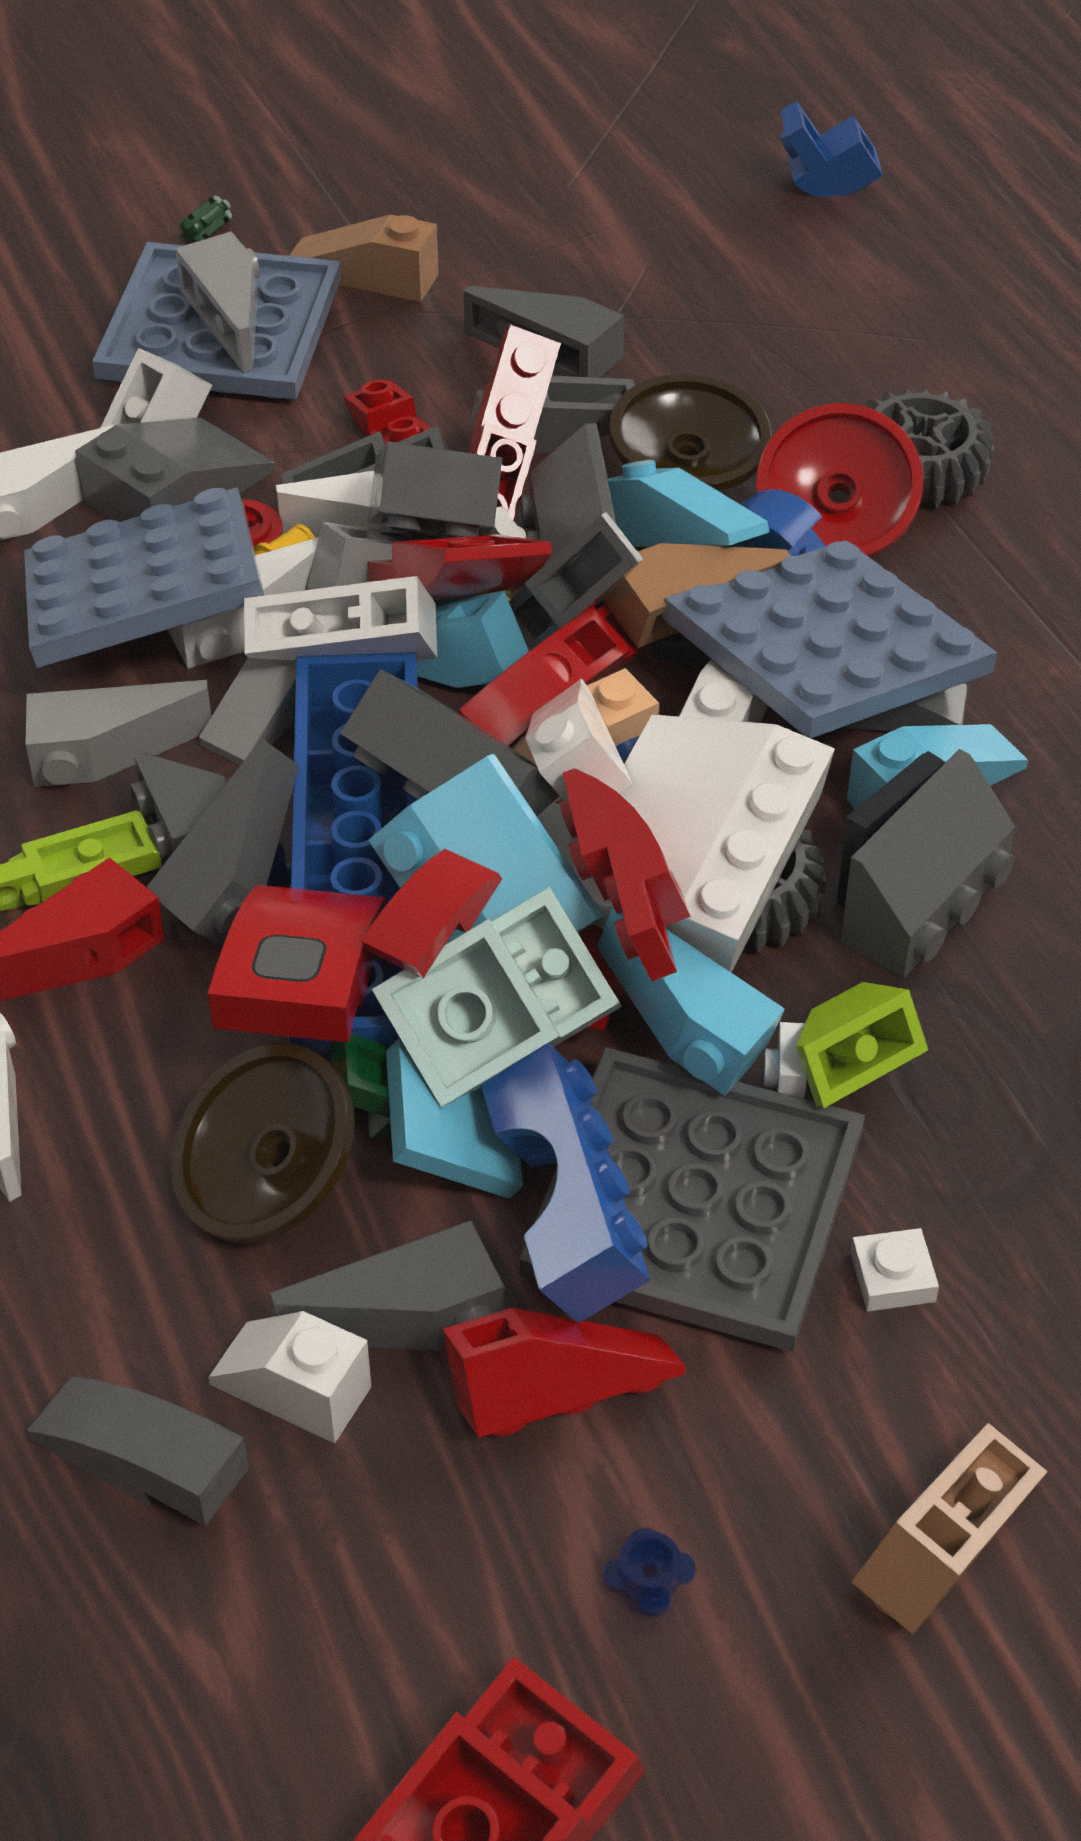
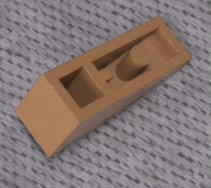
M390 214L303 237L289 256L340 261L342 278L339 285L422 302L439 275L437 224L420 221L411 216H395Z
M660 543L638 551L643 560L603 601L636 647L639 648L678 633L674 627L662 618V614L667 606L664 603V598L691 590L699 585H716L734 581L737 574L742 571L754 570L763 572L781 566L783 559L791 555L786 549Z
M987 1423L898 1519L852 1580V1583L873 1600L874 1604L883 1613L894 1618L913 1635L1048 1471L992 1425Z

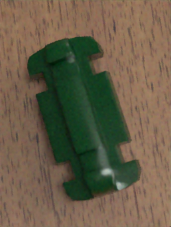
M214 195L191 212L179 225L183 232L181 233L183 240L195 243L208 239L225 223L229 222L232 218L229 210L231 207L227 199L222 200L217 195Z

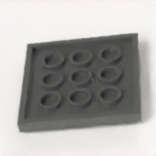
M605 1047L593 1077L597 1088V1095L593 1096L591 1100L594 1109L602 1116L611 1131L613 1144L609 1145L607 1149L610 1158L617 1164L628 1182L630 1194L624 1197L627 1210L638 1221L646 1236L648 1247L641 1252L650 1277L649 1282L615 1302L794 1352L862 1136L865 1115L833 1106L825 1108L816 1107L814 1101L737 1082L728 1094L724 1096L704 1081L695 1078L683 1067ZM558 1166L535 1222L540 1218L553 1195L557 1181ZM525 1245L520 1257V1275L536 1280L528 1248Z

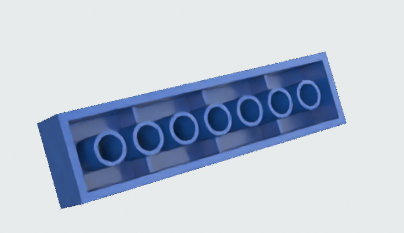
M416 652L297 656L294 762L299 765L293 790L291 888L385 897L386 905L400 889L368 840L418 799L402 788L408 779L392 767L388 769L385 775L370 768L353 756L358 745L340 733L380 669L418 688ZM374 956L363 1007L357 1006L351 1033L390 1047L400 1038L372 989L404 969ZM289 1037L290 1044L309 1048L331 1063L330 1045L334 1041Z

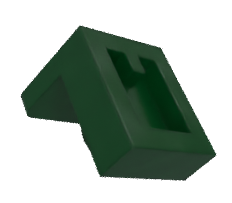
M351 1033L349 1043L334 1041L330 1045L331 1064L345 1080L351 1094L353 1106L368 1111L369 1137L384 1142L391 1135L386 1051L390 1046Z

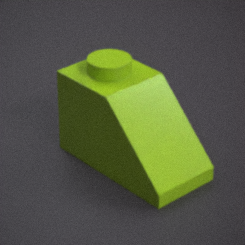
M861 982L811 1009L796 1043L816 1107L820 1108L833 1104L928 1051L909 989Z

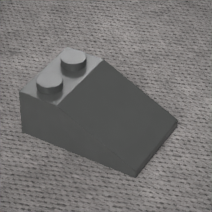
M201 417L118 424L75 450L84 502L111 520L118 522L139 517L144 510L154 505L170 504L176 506L193 501L201 492L213 488L230 490L238 487L241 494L275 471L274 461Z

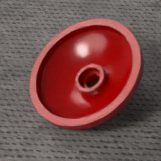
M833 403L803 411L788 420L775 432L767 443L759 461L756 483L757 492L769 489L782 490L802 498L813 506L822 517L812 529L826 546L833 542L846 540L857 546L861 552L871 558L891 547L905 534L912 524L921 503L923 469L918 451L912 440L891 418L862 405ZM835 491H843L849 498L843 503H835L829 496Z

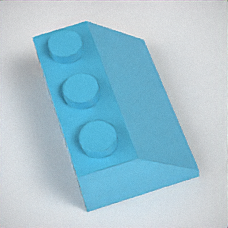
M494 754L486 756L410 804L368 840L400 888L419 868L444 848L498 872L502 880L471 929L488 919L492 922L548 887L551 888L578 935L604 916ZM455 929L446 944L463 935L464 932Z

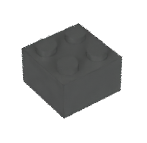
M387 441L376 454L368 522L382 524L381 533L401 537H414L415 533L421 532V529L436 531L437 538L483 535L495 526L502 458Z

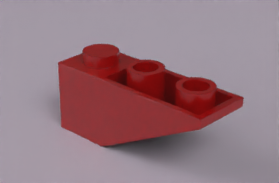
M110 857L87 873L77 876L68 886L38 906L28 909L19 919L0 931V1001L118 973L165 940L158 896Z
M515 1308L443 1328L457 1406L478 1438L487 1435H510L521 1430L526 1423L559 1413H581L590 1409L595 1402L627 1392H649L658 1388L663 1381L686 1374L685 1364L658 1334L586 1321L577 1323L570 1318Z

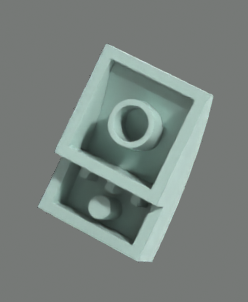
M550 887L492 922L488 919L446 944L424 978L403 970L372 989L441 1107L481 1088L483 1083L548 1042L554 1047L621 1007L620 1002Z

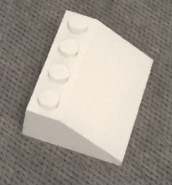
M651 715L624 763L633 785L621 792L620 795L636 809L651 829L665 856L668 867L682 891L691 917L666 926L667 930L732 972L822 794L834 748L777 724ZM571 858L569 865L604 915L593 925L604 929L612 909V903L610 899L604 901L593 877L584 881L580 878Z

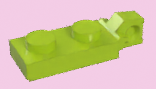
M137 810L21 844V853L10 858L9 862L0 864V911L23 907L25 904L39 905L41 901L44 902L68 886L77 876L87 873L109 857L132 876L162 868L160 853L141 812Z

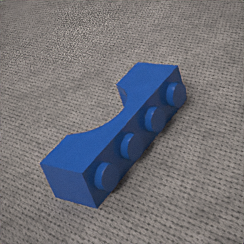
M548 1042L483 1083L481 1087L494 1133L532 1168L547 1164H558L557 1181L553 1195L540 1218L525 1233L524 1238L539 1290L575 1322L580 1323L650 1281L641 1252L648 1247V1243L641 1226L627 1210L624 1197L630 1194V1188L622 1171L610 1158L607 1147L613 1144V1137L602 1116L594 1109L591 1100L593 1096L597 1095L595 1083L580 1061L574 1059L568 1062Z

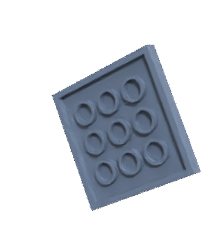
M147 242L93 358L92 364L95 379L115 380L122 383L139 348L175 363L212 384L210 391H217L223 394L238 393L267 396L272 399L286 398L297 400L342 278L341 262L255 253L260 267V277L255 279L257 312L254 364L252 371L243 373L181 292L175 248L184 245Z
M238 487L230 490L223 488L209 489L198 494L193 501L176 506L170 504L154 505L144 510L139 517L122 522L116 520L100 521L90 526L84 533L68 538L62 536L46 537L36 542L32 548L24 550L29 649L37 668L244 607V598L265 596L246 512Z
M846 540L833 542L826 547L798 556L786 557L783 559L781 566L766 571H742L737 574L734 581L716 585H699L691 590L664 598V603L667 606L662 614V618L810 739L993 673L998 653L977 638L972 631L962 627L938 609L934 603L923 598L900 581L895 574L885 570L861 552L857 546Z

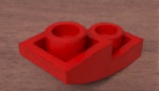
M391 380L370 381L364 384L361 390L344 396L345 406L365 437L380 431L385 443L387 441L397 443L431 428L416 416L413 396Z
M444 848L419 868L397 891L361 939V942L369 953L424 978L453 931L457 929L466 933L471 929L502 878L498 872Z

